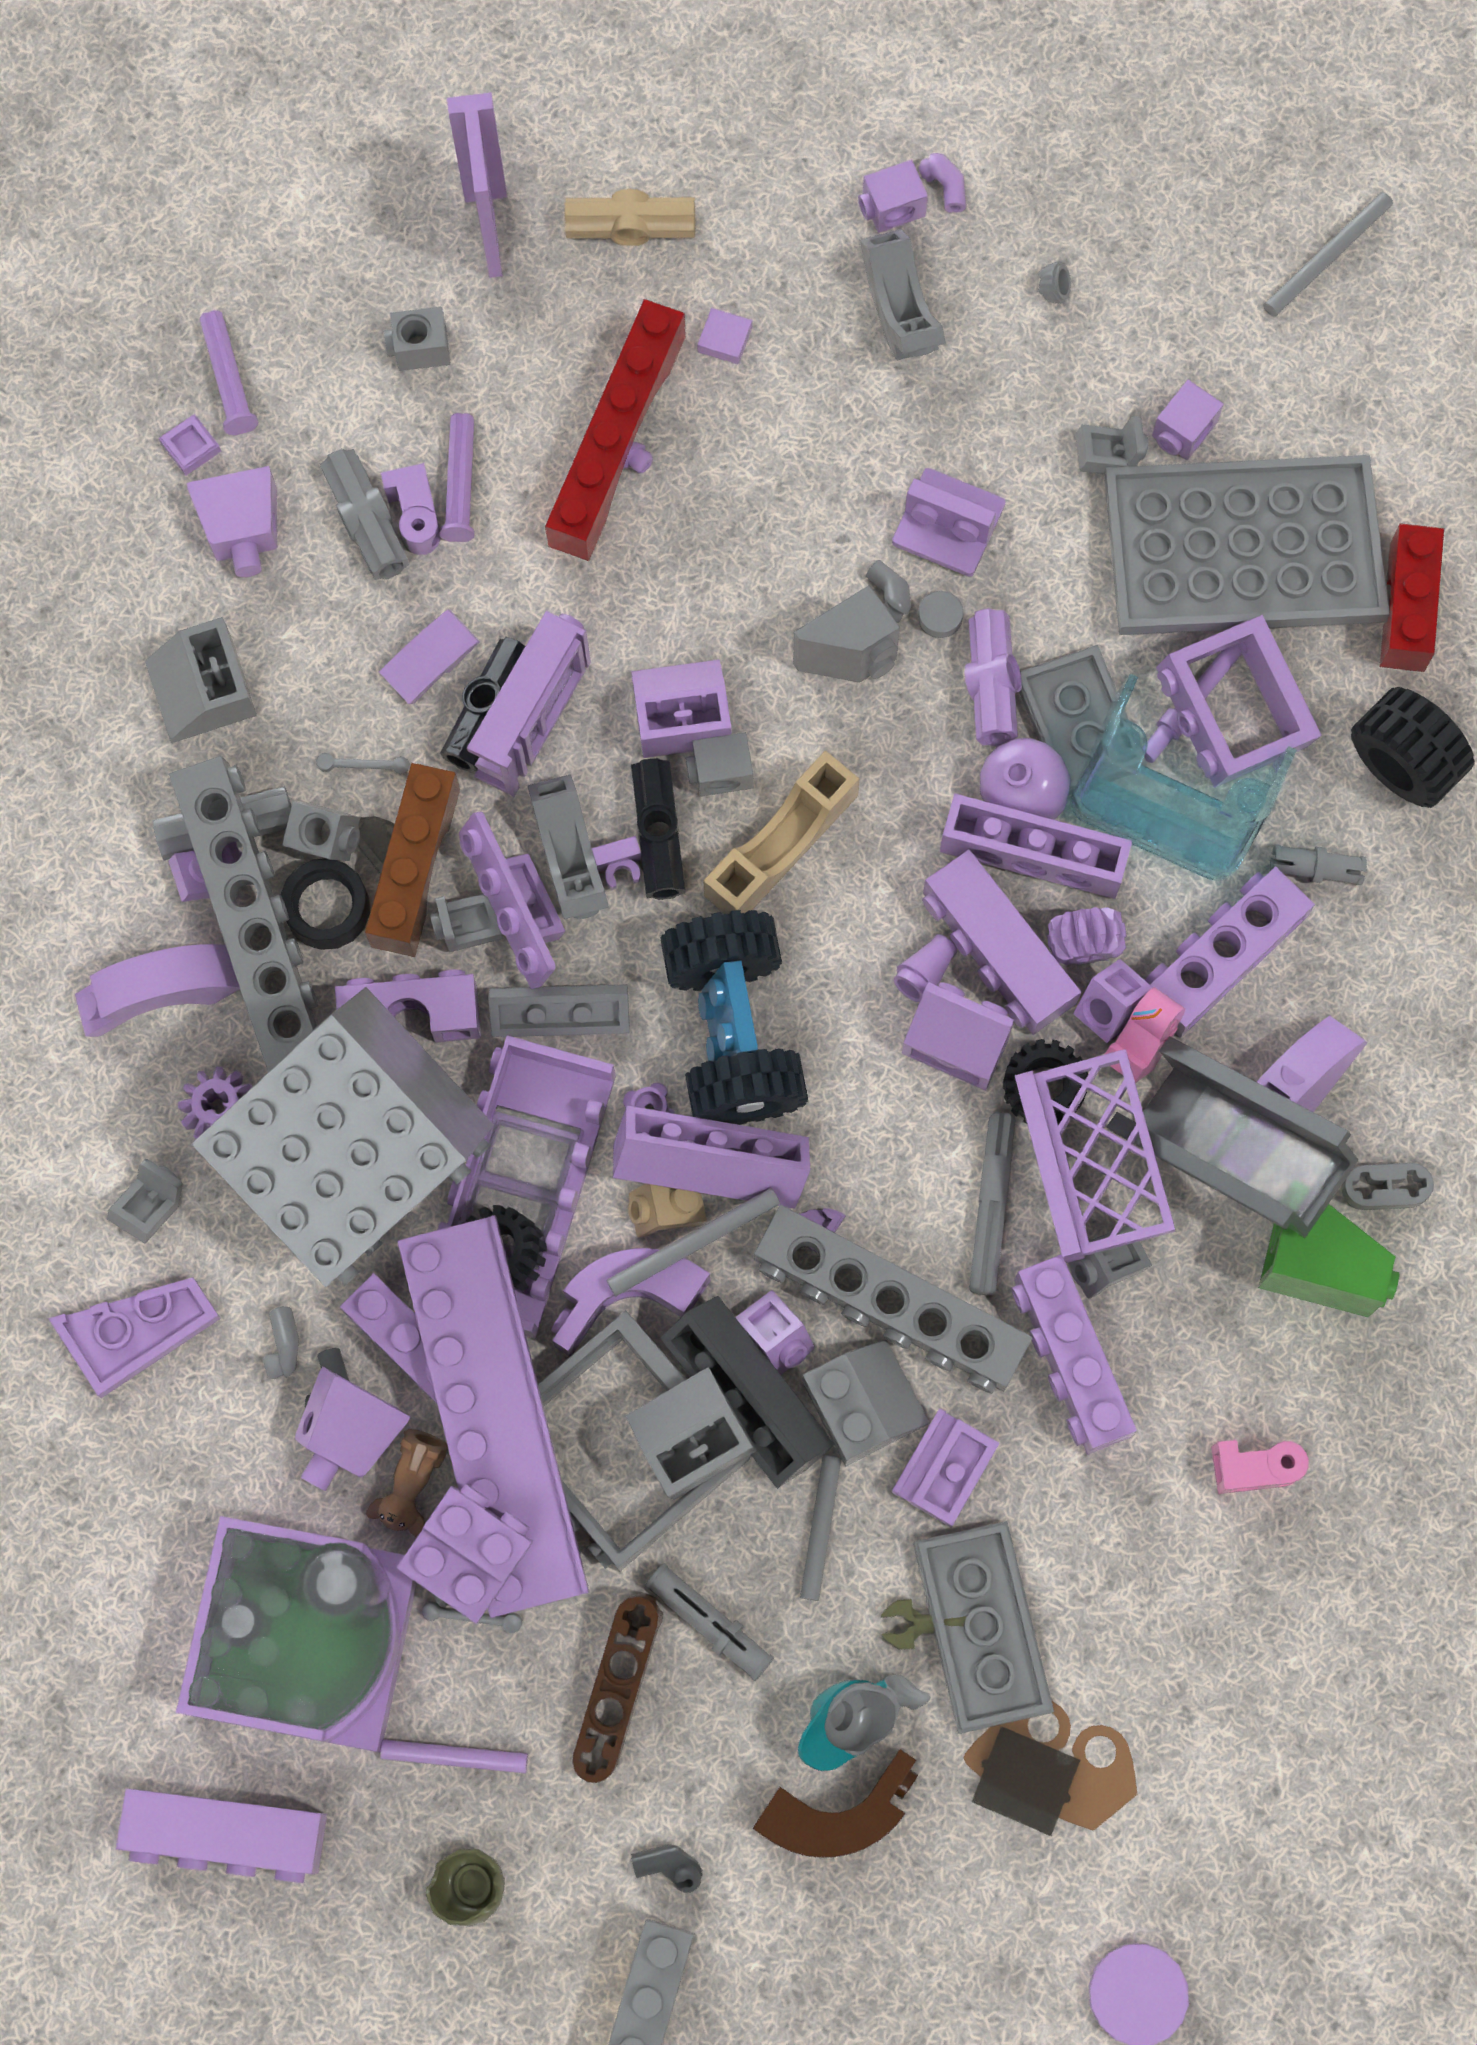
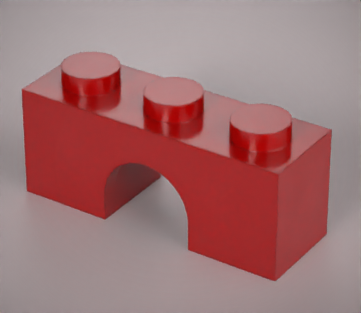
M1400 523L1390 542L1386 584L1391 585L1390 615L1387 622L1383 625L1380 667L1425 672L1435 654L1444 528Z

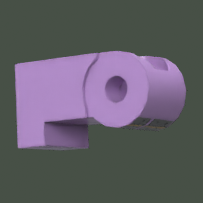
M424 463L381 472L388 503L400 501L402 516L399 521V530L405 547L411 553L417 555H426L433 552L440 542L439 525Z

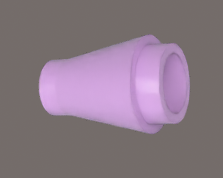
M937 934L928 944L897 966L898 974L894 977V983L898 990L907 998L920 1002L928 982L939 985L951 959L957 953L954 943L947 937Z

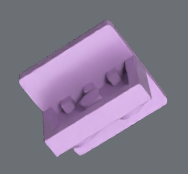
M926 468L920 480L913 479L907 492L905 513L893 536L892 544L899 549L972 577L1003 512L1006 501L1000 496L933 469Z

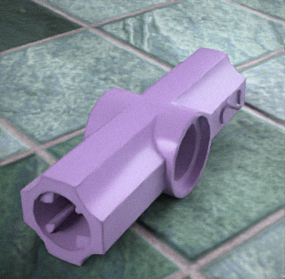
M987 608L976 611L975 615L969 619L971 663L965 666V682L970 697L974 701L976 740L982 746L990 745L997 747L1018 737L1015 693L1021 690L1022 680L1018 663L1012 654L1010 616L1004 610Z

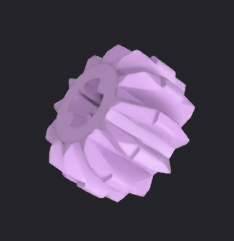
M1094 907L1065 912L1063 915H1056L1048 924L1049 935H1047L1049 949L1052 951L1054 958L1059 963L1065 965L1094 964L1098 961H1108L1109 958L1118 957L1126 949L1125 938L1127 935L1125 923H1122L1121 912L1109 907L1101 909Z
M217 1066L213 1073V1079H209L204 1071H198L197 1078L201 1082L198 1087L188 1083L184 1084L183 1090L192 1098L179 1101L178 1108L182 1112L187 1113L181 1122L187 1130L195 1129V1139L253 1087L250 1083L242 1085L243 1076L240 1072L234 1071L227 1077L223 1067ZM217 1099H221L225 1110L220 1114H216L212 1103Z

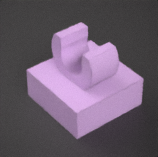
M636 836L592 848L598 872L606 870L605 879L611 890L617 889L614 874L622 868L630 871L634 883L640 881V870L635 862L641 860V852Z

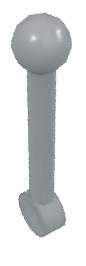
M322 753L316 759L319 770L323 772H329L335 767L390 769L398 774H405L410 767L409 761L405 757H397L393 761L334 759L329 753Z
M428 1602L422 1609L423 1616L429 1621H434L441 1617L473 1622L457 1610L440 1608L436 1602ZM509 1613L505 1617L496 1616L492 1618L488 1614H483L478 1623L503 1626L507 1632L515 1633L521 1628L522 1619L516 1613Z

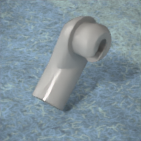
M877 560L869 568L866 577L884 591L886 601L884 606L898 623L901 621L903 614L907 615L911 609L909 585L906 580L881 560Z

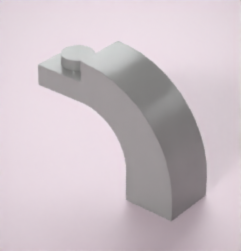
M900 229L861 239V251L871 295L884 336L896 360L923 356L939 350L938 345L946 343L943 326L932 316L925 302L917 275L910 237Z
M571 774L527 785L563 918L585 919L596 915L599 910L609 908Z

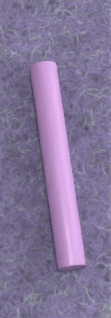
M383 1739L381 1746V1759L516 1773H526L527 1753Z

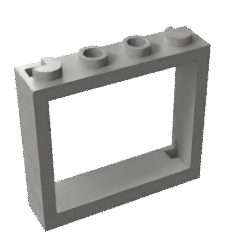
M625 1310L541 1381L538 1386L544 1407L622 1340L666 1391L686 1379ZM750 1455L688 1491L622 1549L617 1546L562 1481L574 1531L576 1532L580 1527H583L594 1540L587 1548L605 1569L613 1563L621 1572L748 1462Z

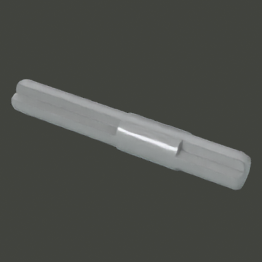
M995 1112L989 1117L969 1285L971 1292L981 1295H992L997 1289L1016 1122L1014 1115L1003 1112Z

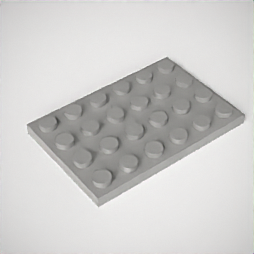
M1370 455L1106 468L1104 480L1119 635L1227 630L1260 615H1263L1269 628L1387 622L1390 614Z

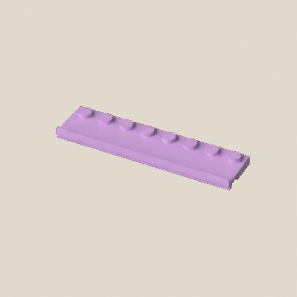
M496 1215L397 1240L458 1489L461 1491L463 1486L467 1484L489 1499L485 1506L486 1509L499 1518H502L505 1512L510 1513L530 1528L525 1536L533 1540L531 1546L488 1607L490 1618L589 1593Z

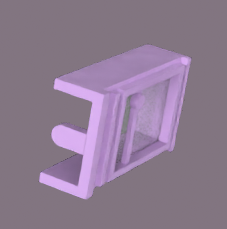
M548 611L545 612L467 747L469 752L479 757L475 764L478 768L474 775L475 778L513 797L520 788L518 776L525 777L528 773L526 764L530 766L533 764L585 673V667L588 668L591 663L587 632L577 619L567 614H560L558 617Z

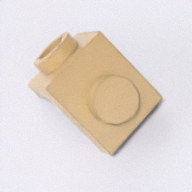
M645 1183L629 1193L628 1213L632 1223L635 1225L637 1237H646L658 1230L695 1227L707 1222L702 1195L699 1192Z

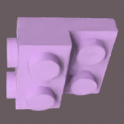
M465 1484L461 1491L455 1486L449 1488L396 1568L477 1624L531 1546L533 1540L525 1536L530 1529L526 1524L508 1512H505L502 1518H499L485 1508L489 1499Z

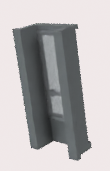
M1169 1036L1159 1052L1172 1066L1173 1070L1143 1112L1155 1156L1285 1230L1290 1228L1303 1238H1306L1358 1162V1158L1346 1144L1351 1136L1350 1132ZM1116 1112L1107 1128L1127 1140L1136 1126V1122ZM1138 1135L1133 1144L1143 1149L1140 1135Z

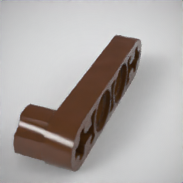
M639 1593L627 1598L619 1605L615 1613L573 1753L572 1763L574 1770L586 1782L598 1783L606 1780L618 1765L656 1635L663 1622V1611L659 1609L656 1598L649 1594ZM638 1604L645 1607L644 1615L651 1618L650 1625L643 1624L639 1629L635 1628L632 1625V1621L628 1618V1611L635 1610ZM618 1633L624 1637L631 1636L636 1638L635 1641H645L644 1649L642 1650L631 1642H617ZM627 1651L633 1654L637 1661V1671L634 1676L623 1679L617 1677L612 1672L610 1664L616 1652ZM612 1698L621 1704L623 1718L617 1725H605L598 1719L596 1710L602 1699ZM590 1727L602 1735L617 1736L615 1744L609 1739L605 1741L602 1757L608 1760V1766L601 1765L596 1772L589 1770L590 1762L583 1758L584 1752L590 1753L594 1750L598 1740V1736L588 1735Z

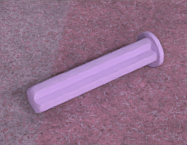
M219 310L204 312L200 316V323L227 418L223 423L224 431L229 435L251 432L258 426V419L256 415L249 411L223 314Z
M455 413L450 417L445 525L439 529V536L450 542H468L475 535L474 529L469 526L474 418L468 413Z

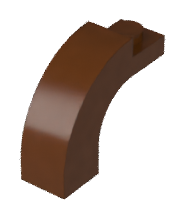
M899 1749L868 1797L854 1808L842 1812L816 1810L804 1804L782 1787H779L752 1829L779 1847L804 1856L831 1858L853 1854L866 1849L889 1834L906 1814L890 1803V1800L894 1794L901 1799L907 1794L918 1777V1774L911 1770L917 1760L902 1749Z

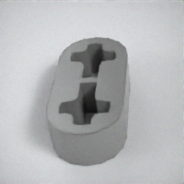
M1416 1163L1362 1165L1354 1168L1342 1184V1194L1345 1201L1358 1210L1414 1208L1420 1206L1430 1197L1433 1192L1434 1181L1432 1174L1427 1168ZM1407 1174H1411L1413 1181L1422 1183L1423 1188H1420L1414 1197H1410L1408 1189H1392V1184L1402 1183L1407 1178ZM1361 1176L1366 1177L1367 1184H1383V1189L1374 1190L1370 1193L1368 1199H1363L1361 1191H1354L1352 1186L1356 1185L1360 1181Z

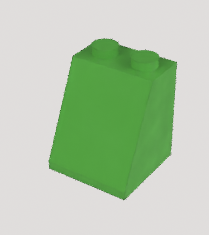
M1293 1181L1279 1199V1202L1297 1212L1311 1192V1189L1303 1183ZM1328 1204L1306 1238H1303L1290 1228L1285 1230L1277 1224H1273L1258 1288L1369 1317L1378 1308H1383L1387 1299L1393 1300L1400 1273L1393 1271L1395 1255Z

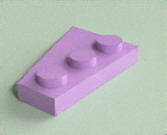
M192 1277L139 1292L136 1296L111 1303H100L90 1306V1309L69 1315L62 1314L48 1319L97 1396L103 1398L221 1318L197 1281Z

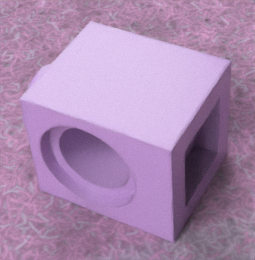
M912 160L864 176L863 194L858 196L859 206L865 220H873L878 233L926 217L928 195Z
M1187 380L1157 417L1152 436L1165 452L1170 455L1179 454L1188 461L1218 423L1224 404L1190 380Z
M1119 959L1092 977L1073 1014L1108 1043L1121 1034L1139 1001L1153 987Z

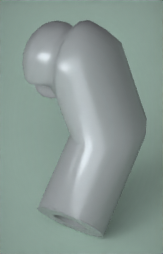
M282 1306L273 1309L269 1313L278 1352L267 1354L263 1359L267 1376L271 1379H277L283 1375L287 1378L295 1371L297 1364L299 1336L293 1311L290 1307Z

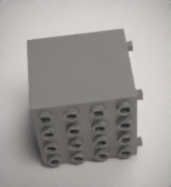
M365 987L321 1023L203 1132L192 1145L325 1287L336 1278L345 1286L359 1273L352 1265L353 1262L363 1253H366L369 1257L383 1243L379 1239L446 1178L450 1176L457 1185L472 1171L464 1162L472 1153L477 1159L491 1146L484 1137L494 1124L372 992Z

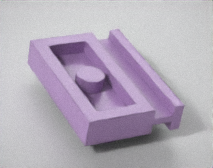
M939 1408L891 1493L902 1497L910 1502V1504L952 1528L1000 1443Z

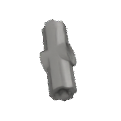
M340 449L328 454V457L320 463L322 472L338 503L336 507L351 540H356L370 573H372L375 580H387L401 574V571L409 565L408 559L391 526L393 522L386 504L377 487H372L359 456L354 449Z
M285 786L241 797L244 809L252 808L259 825L260 834L254 837L286 829L291 803ZM218 799L210 804L207 811L209 820H220L226 815L228 811L227 800ZM182 813L153 820V829L163 860L170 859L174 853L194 851ZM236 842L237 847L241 848L242 844L240 842Z

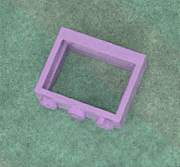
M1263 615L1172 652L1156 667L1158 671L1157 678L1162 684L1161 690L1165 696L1171 698L1178 712L1177 722L1179 728L1186 737H1190L1197 751V764L1199 768L1204 770L1205 777L1210 778L1214 788L1301 751L1322 736ZM1238 644L1283 738L1234 759L1191 672L1189 664Z

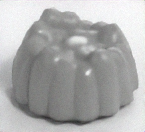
M1062 261L1048 264L1038 273L1041 278L1038 292L1044 296L1045 300L1051 303H1065L1071 290L1069 270Z

